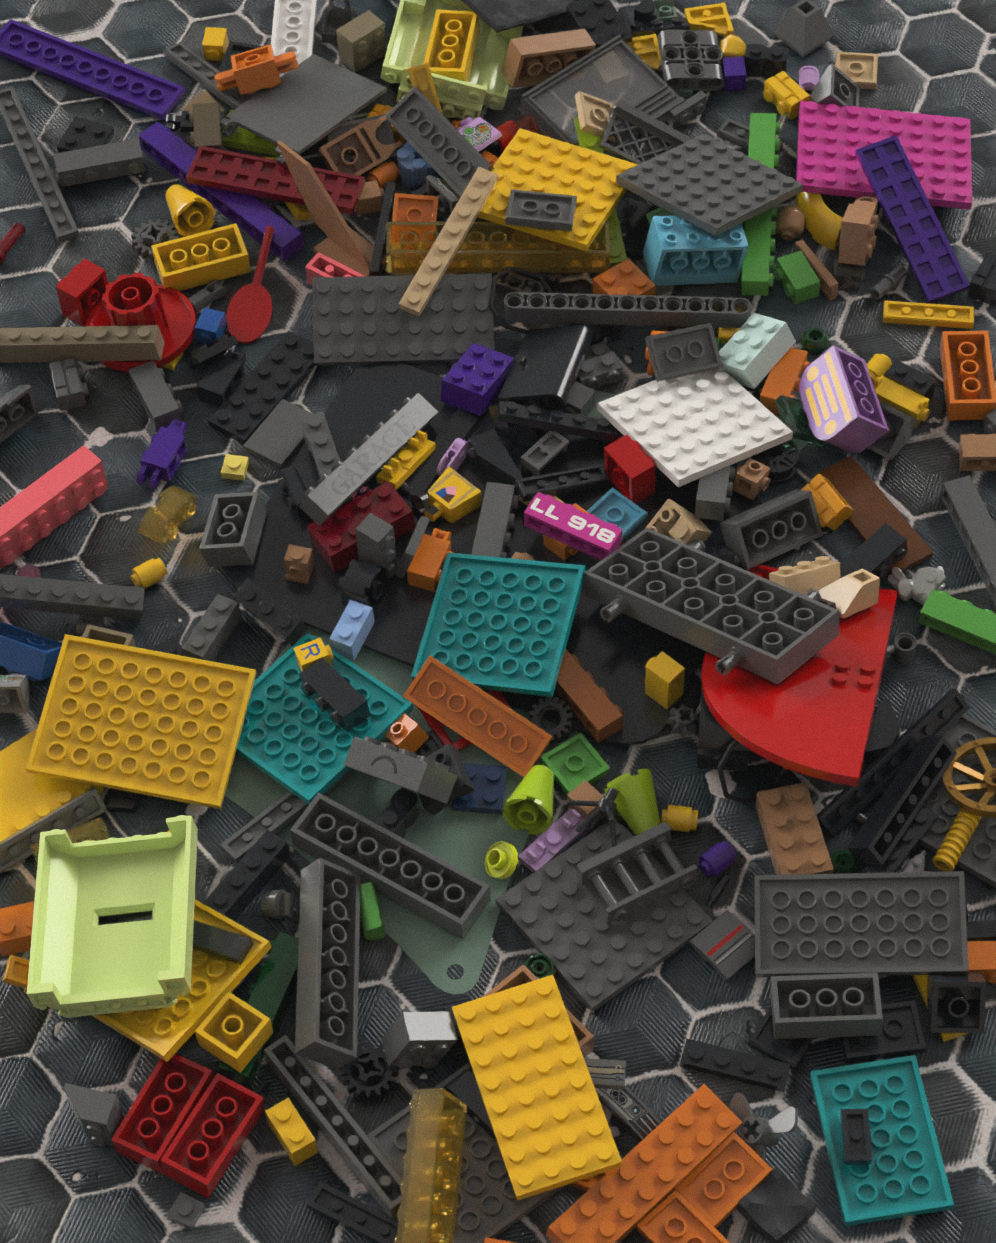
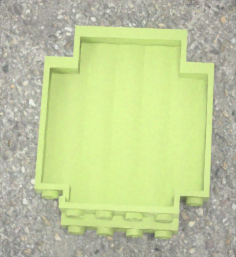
M400 0L380 76L381 79L389 83H400L396 99L397 103L413 88L407 68L424 64L436 10L472 11L461 0ZM479 17L480 34L469 82L431 73L443 116L459 118L461 120L468 117L475 119L480 117L483 105L492 110L504 109L510 84L503 75L502 68L510 39L521 37L523 26L497 33Z

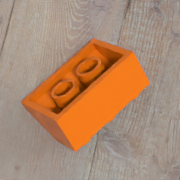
M34 901L0 909V953L2 957L30 951Z

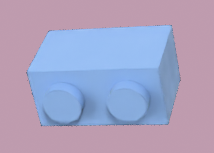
M353 600L349 601L329 638L333 650L347 659L353 661L356 659L375 623L372 607Z

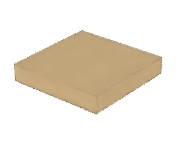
M836 52L835 66L859 85L860 89L876 90L878 54Z
M579 91L575 94L580 129L602 138L613 103ZM614 136L608 137L607 139L612 142L616 141Z

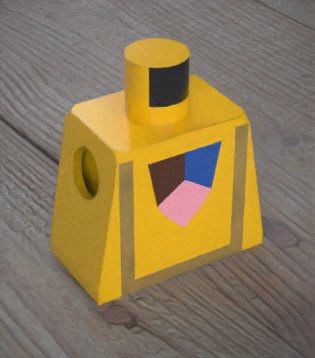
M448 467L428 490L427 494L430 497L428 498L429 507L424 511V514L431 522L442 516L448 522L453 523L482 505L481 491L451 467Z

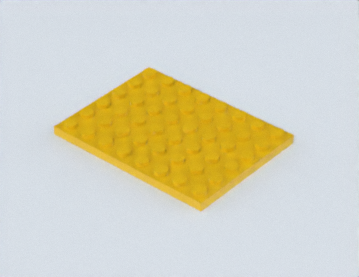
M65 634L26 765V771L43 776L221 809L257 674L256 669Z

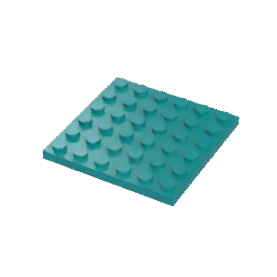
M448 552L411 674L412 680H414L428 657L432 656L480 689L553 697L585 578L584 572L587 571L585 565Z
M310 633L302 637L254 681L236 753L308 805H310L318 793L323 795L351 769L345 766L344 763L354 737L364 740L365 736L380 741L404 713L408 715L414 709L410 701L331 648L334 659L330 660L332 667L367 700L370 711L368 718L348 732L340 725L336 726L330 719L329 714L326 711L322 712L315 704V700L311 696L309 698L306 697L300 688L302 683L299 674L302 671L297 663L293 648L317 639Z

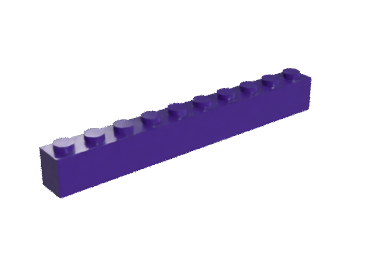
M156 122L138 135L143 152L199 196L208 200L214 208L233 223H237V226L261 245L266 226L271 225L274 227L275 230L269 251L280 260L285 262L303 248L301 231L297 227L291 226L283 216L277 215L269 205H264L256 196L187 183L186 175L198 150L192 149L186 144L184 139L178 138L168 127H164L159 122Z

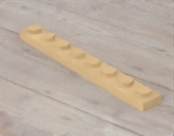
M481 167L477 168L400 300L399 309L418 317L421 315L499 180L498 174Z

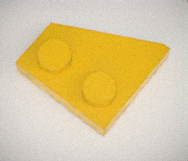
M725 3L684 9V16L689 23L690 30H710L722 36L734 35V29Z
M656 34L634 37L633 41L627 43L652 70L661 71L659 68L661 59Z

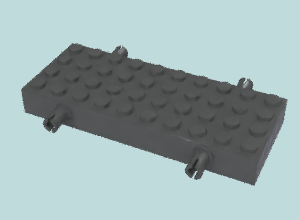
M645 528L584 572L586 597L606 605V607L600 610V614L605 621L611 622L615 617L623 613L722 658L715 663V668L720 674L723 672L724 676L736 666H739L779 684L840 635L839 610L821 603V595L817 590L811 588L804 595L705 553V544L701 540L699 541V539H695L690 545H686L652 529Z

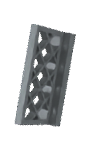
M619 99L609 112L610 117L598 147L622 160L639 165L645 162V157L651 156L654 158L657 156L656 154L669 151L692 140V138ZM614 120L622 122L624 129L617 130ZM632 130L640 132L643 139L636 140ZM626 132L630 142L623 144L619 134ZM614 136L618 146L613 147L607 144L608 137ZM651 140L659 142L662 149L654 150ZM645 142L649 152L642 154L638 144ZM633 146L637 156L632 157L628 155L625 148Z

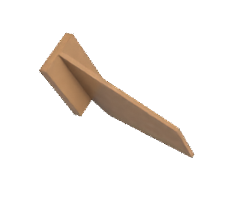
M279 140L277 142L278 147L313 221L327 235L325 240L313 248L314 254L316 255L319 252L364 276H369L374 246L347 225L310 163ZM385 255L383 259L381 272L385 270V268L390 263V259Z

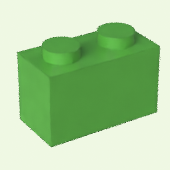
M802 251L777 258L776 268L774 269L777 281H781L786 296L791 297L794 304L819 296L820 280Z

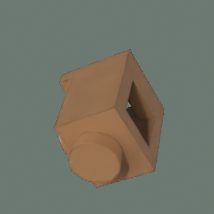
M289 544L284 558L285 580L308 584L314 568L313 551L311 548Z

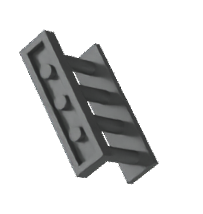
M666 821L577 865V878L581 885L593 882L608 905L605 908V922L607 925L613 922H620L629 914L681 888L686 889L697 881V866L694 864L685 869L668 843L671 842V828ZM655 849H660L676 874L662 880L646 854ZM632 860H638L653 885L640 891L624 867V864ZM610 871H615L631 896L617 902L601 876Z

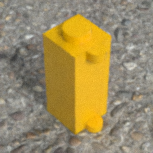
M882 375L880 378H876L873 386L879 401L919 420L915 428H917L921 421H926L930 414L928 409L930 399Z

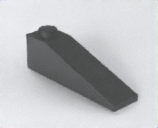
M29 384L17 386L0 399V443L39 415L32 387Z

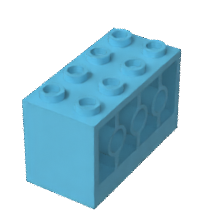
M677 215L653 216L643 256L650 280L656 286L737 283L749 246L742 223L714 236Z

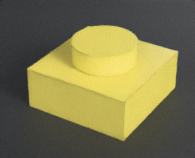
M226 454L221 477L244 481L249 458Z

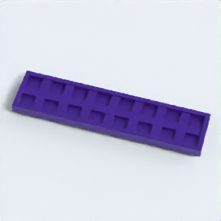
M897 135L856 149L855 154L927 303L930 304L968 290L970 285Z

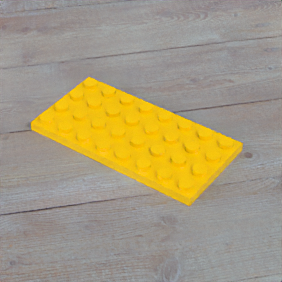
M553 975L452 1007L517 1201L622 1167L619 1152Z

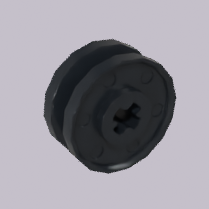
M791 439L755 454L750 458L770 468L768 476L770 478V485H780L792 480L796 475L800 452L798 446Z

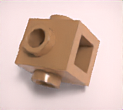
M749 458L744 465L740 464L737 468L733 490L753 500L761 490L765 491L770 483V478H768L770 468Z

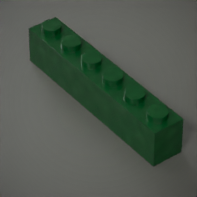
M279 932L276 940L271 941L272 948L268 951L269 956L267 961L262 962L258 971L259 978L256 985H251L247 1004L270 1018L273 1034L241 1073L219 1058L217 1061L220 1075L251 1088L264 1059V1049L270 1045L297 984L299 938Z

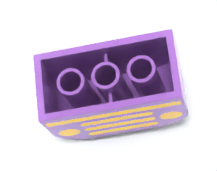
M833 345L806 368L800 380L799 392L803 402V409L807 414L809 427L816 438L850 453H860L889 431L864 359Z

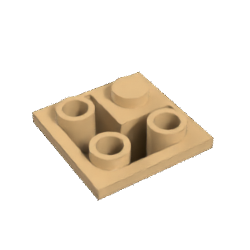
M667 499L646 527L686 545H690L695 539H699V541L701 540L704 543L712 533L699 518H695L694 514L671 499Z
M862 568L818 590L822 599L836 604V609L839 610V617L846 618L878 603L880 578Z

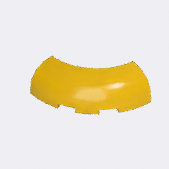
M809 192L797 194L796 207L805 215L804 228L812 234V238L819 244L835 251L840 242L843 217L831 211L822 200L820 194Z

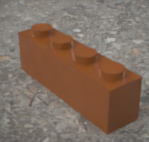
M565 649L554 691L570 706L576 717L596 741L600 743L623 728V711L617 704L614 705L609 700V696L604 688L597 686L592 674L580 666L576 655L570 654Z

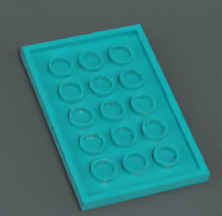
M916 1055L810 1071V1079L845 1226L953 1209L954 1203ZM841 1109H868L872 1151L871 1164L844 1165L840 1121Z

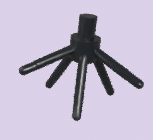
M609 787L605 799L601 797L600 801L568 800V805L597 807L576 828V832H580L593 820L585 836L589 835L594 831L605 814L609 818L612 847L616 846L614 818L619 824L624 825L628 829L624 820L615 810L617 804L614 801L619 791Z

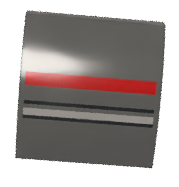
M728 910L689 941V944L704 962L708 961L724 981L755 956V936Z

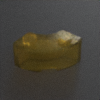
M175 485L165 489L159 495L161 500L155 508L149 507L140 524L138 533L159 543L173 541L181 524L194 514L198 496Z

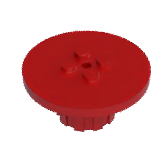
M134 273L132 275H121L105 287L106 292L102 294V301L93 309L85 326L158 325L165 342L161 360H154L158 368L176 359L187 349L194 338V327L197 320L190 300L183 293L172 287L164 288V285L156 284V281L151 276L146 277L143 273ZM153 360L98 362L113 370L129 372V369Z

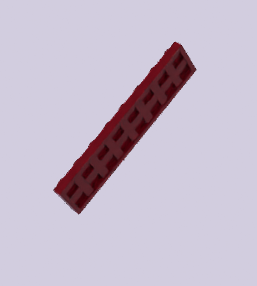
M199 146L186 175L187 183L306 205L287 164H282L277 160ZM312 167L339 212L353 215L365 185V177Z

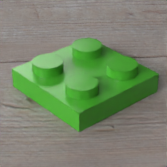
M581 732L540 756L542 765L552 770L555 781L566 794L570 793L584 780L592 784L610 773V767Z

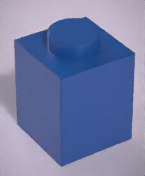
M208 308L203 309L194 327L197 342L210 345V342L224 335L227 329L225 312Z

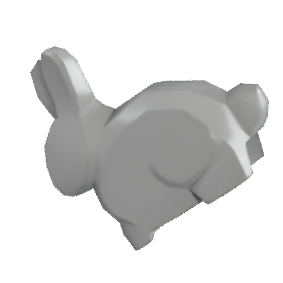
M942 566L920 568L912 579H907L900 568L894 567L892 574L887 578L889 583L897 587L898 596L902 601L906 602L912 598L914 601L921 603L922 606H924L932 589L942 591L946 586L944 583L946 576Z

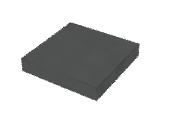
M423 515L420 517L398 565L395 576L404 578L429 523V518Z

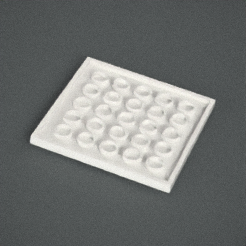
M722 368L660 382L653 380L601 401L597 406V410L624 436L628 434L633 441L636 440L640 444L645 455L651 456L656 467L677 487L791 440L793 435L791 429Z

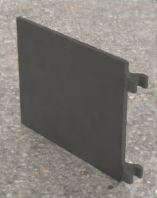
M313 54L301 62L297 69L291 70L280 77L281 83L276 87L263 89L226 115V119L220 122V125L226 127L222 134L230 137L234 134L235 129L240 126L276 145L281 140L300 155L384 94L387 88ZM277 146L275 152L280 154V156L276 160L285 164V159Z

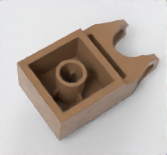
M383 115L378 119L364 121L320 147L317 151L330 171L361 176L386 161L394 150L402 146L400 141L394 144L383 145L376 139V129L387 120L386 116ZM344 152L353 155L351 162L345 161Z
M863 196L855 200L854 204L848 205L841 222L839 263L865 266L867 259L872 257L873 249L876 246L877 236L875 234L878 225V215H876L878 200L875 197Z

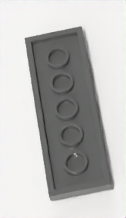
M415 86L385 115L396 130L460 197L478 167L488 171L494 169Z

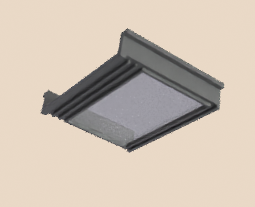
M618 35L522 94L521 107L517 109V112L540 135L579 146L574 124V117H578L575 94L579 91L613 103V106L620 99L657 120L669 113V110L684 102L685 99L680 97ZM616 120L617 130L624 129L622 122ZM632 130L633 135L638 133V131ZM626 132L619 134L622 142L629 138ZM606 141L607 144L613 147L618 145L616 141Z

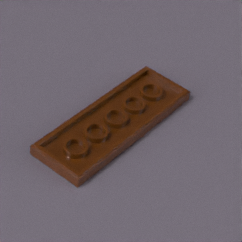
M852 455L813 475V478L817 474L826 477L854 510V513L846 521L863 542L884 523H887L907 540V554L901 561H896L888 571L890 574H892L894 567H898L902 572H905L932 558V550Z

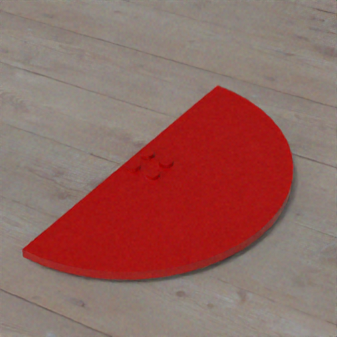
M879 589L877 604L849 617H839L840 635L779 684L739 666H736L724 676L723 672L720 674L715 668V663L722 658L706 652L702 666V691L712 715L734 739L763 758L784 767V769L834 783L858 787L883 673L889 636L892 630L898 590Z

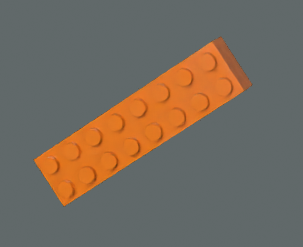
M703 1084L621 1159L622 1167L608 1171L548 1227L546 1237L552 1243H620L636 1228L639 1222L676 1190L675 1188L733 1132L737 1133L743 1122Z

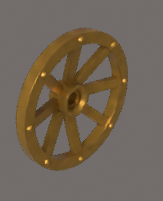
M996 737L973 740L955 750L957 754L943 774V787L950 800L964 811L981 817L996 818V806L988 805L993 797H996V768H992L984 753L985 750H996ZM975 753L985 773L983 775L960 764V762ZM953 771L979 783L954 785L952 780ZM986 791L979 802H975L963 795V793Z

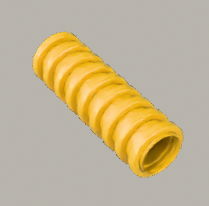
M960 809V813L957 814L953 825L949 829L950 831L947 832L943 843L936 852V856L932 859L933 864L938 869L944 872H952L958 859L961 857V853L965 850L968 841L972 837L971 835L978 826V822L982 819L981 816Z

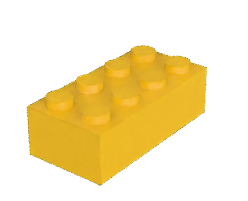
M436 10L424 64H429L431 73L469 82L480 34L479 16L473 11Z
M237 223L152 245L155 265L164 288L172 287L182 291L208 284L213 280L219 281L251 272L248 252Z

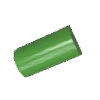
M369 882L360 885V919L364 938L367 940H379L385 938L386 933L378 895L373 883Z

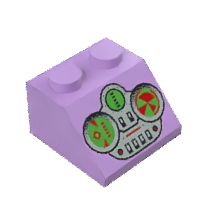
M468 117L459 123L460 127L457 128L478 152L502 136L500 131L481 117L475 119Z

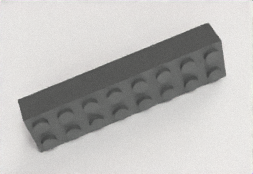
M321 793L316 795L290 830L293 846L317 859L322 858L361 875L360 883H373L378 893L462 939L465 938L491 900L490 885Z
M319 858L301 870L295 1054L338 1070L357 1058L361 875Z

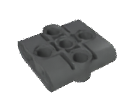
M664 30L658 34L661 59L659 68L663 72L664 81L674 91L693 89V91H718L724 87L725 82L721 63L723 53L719 49L717 34L714 31Z

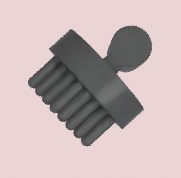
M284 890L267 891L261 897V910L266 917L283 919L286 916H293L294 893H286Z

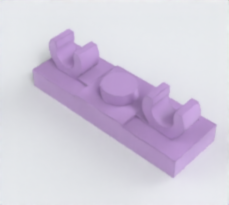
M570 808L547 831L543 832L518 856V860L534 873L569 847L589 828V824L580 832H576V828L584 819L575 809L572 810Z

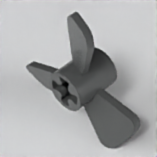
M735 1093L729 1105V1109L743 1122L740 1128L742 1139L765 1162V1147L775 1146L780 1141L781 1133H791L798 1125V1109L796 1107L790 1106L772 1119H765L754 1115L746 1097L742 1093Z

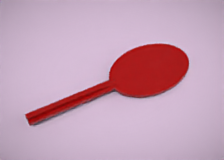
M271 225L266 226L253 283L240 288L232 297L227 309L226 321L228 331L231 336L235 335L239 343L247 344L260 338L266 331L272 317L270 294L261 285L275 230Z

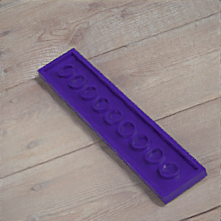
M12 19L0 30V56L160 120L166 118L185 94V88Z

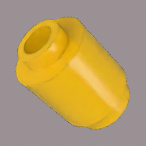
M875 354L866 365L873 385L876 378H880L881 375L885 376L886 371L892 365L891 359L885 354Z
M152 558L133 568V574L130 577L136 587L146 589L163 580L168 572L160 558L155 560Z
M668 805V810H662L661 823L666 821L672 831H696L698 810H692V807Z

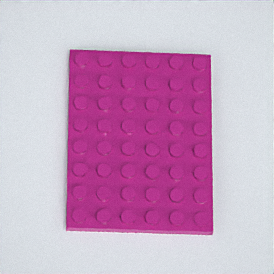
M800 101L796 181L803 184L802 192L855 198L863 196L876 198L855 154L856 149L897 135L930 205L971 210L970 119Z

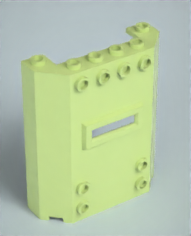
M192 815L166 818L170 833L160 832L152 835H134L125 838H108L107 840L98 841L86 840L80 843H72L65 829L40 832L27 996L35 1008L45 1010L47 1006L58 1010V1015L66 1018L167 1008L177 1003L178 996L181 994L186 995L191 991L198 829ZM152 911V920L98 925L100 916Z

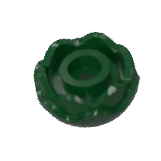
M809 329L801 337V346L808 353L820 354L828 348L829 337L821 329Z
M839 850L830 856L834 869L833 874L857 873L860 868L858 860L850 851Z
M543 953L533 954L524 962V965L537 979L555 975L556 968H554L553 961Z

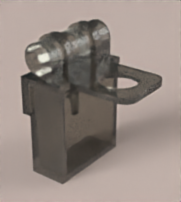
M329 0L330 6L325 10L321 31L322 43L338 44L336 30L357 17V8L350 7V0H341L346 4L345 7L335 6L334 2L336 0Z

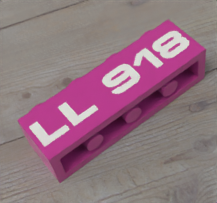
M537 492L524 512V526L599 560L607 557L622 544V529L617 525L600 520L593 514L582 512L573 505L562 503L550 495Z

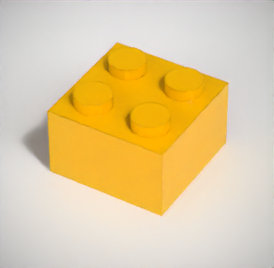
M228 991L195 1030L199 1046L241 1073L273 1034V1029L269 1017Z

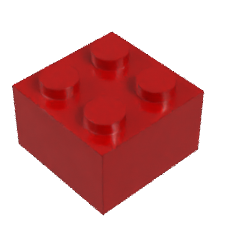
M84 258L78 265L74 266L64 279L58 282L56 290L63 316L82 327L86 324L93 309L102 301V294L106 292L105 287L108 285L105 269Z
M627 434L604 447L605 471L610 481L622 495L637 504L655 493L656 464L651 456L645 455L636 440L633 441Z

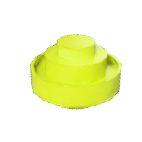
M503 841L494 843L486 853V872L491 877L501 880L512 875L518 863L516 848L512 844Z

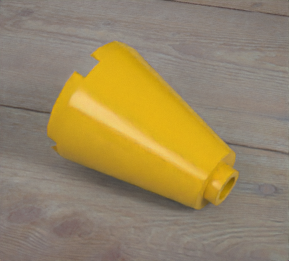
M176 184L168 188L165 198L178 233L186 237L210 230L214 224L213 217L215 214L212 204L182 185Z

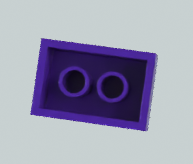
M473 343L442 379L440 401L482 416L489 408L488 406L500 394L514 358Z

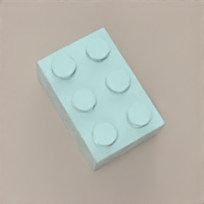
M753 313L725 346L720 349L722 369L740 385L755 389L796 342L787 323Z

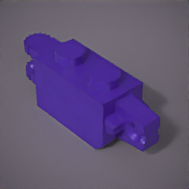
M173 419L167 428L161 426L157 434L152 436L148 450L144 451L141 456L140 463L142 467L136 477L138 484L143 485L148 476H151L150 488L156 489L161 480L170 482L187 452L184 439L187 430L186 422Z

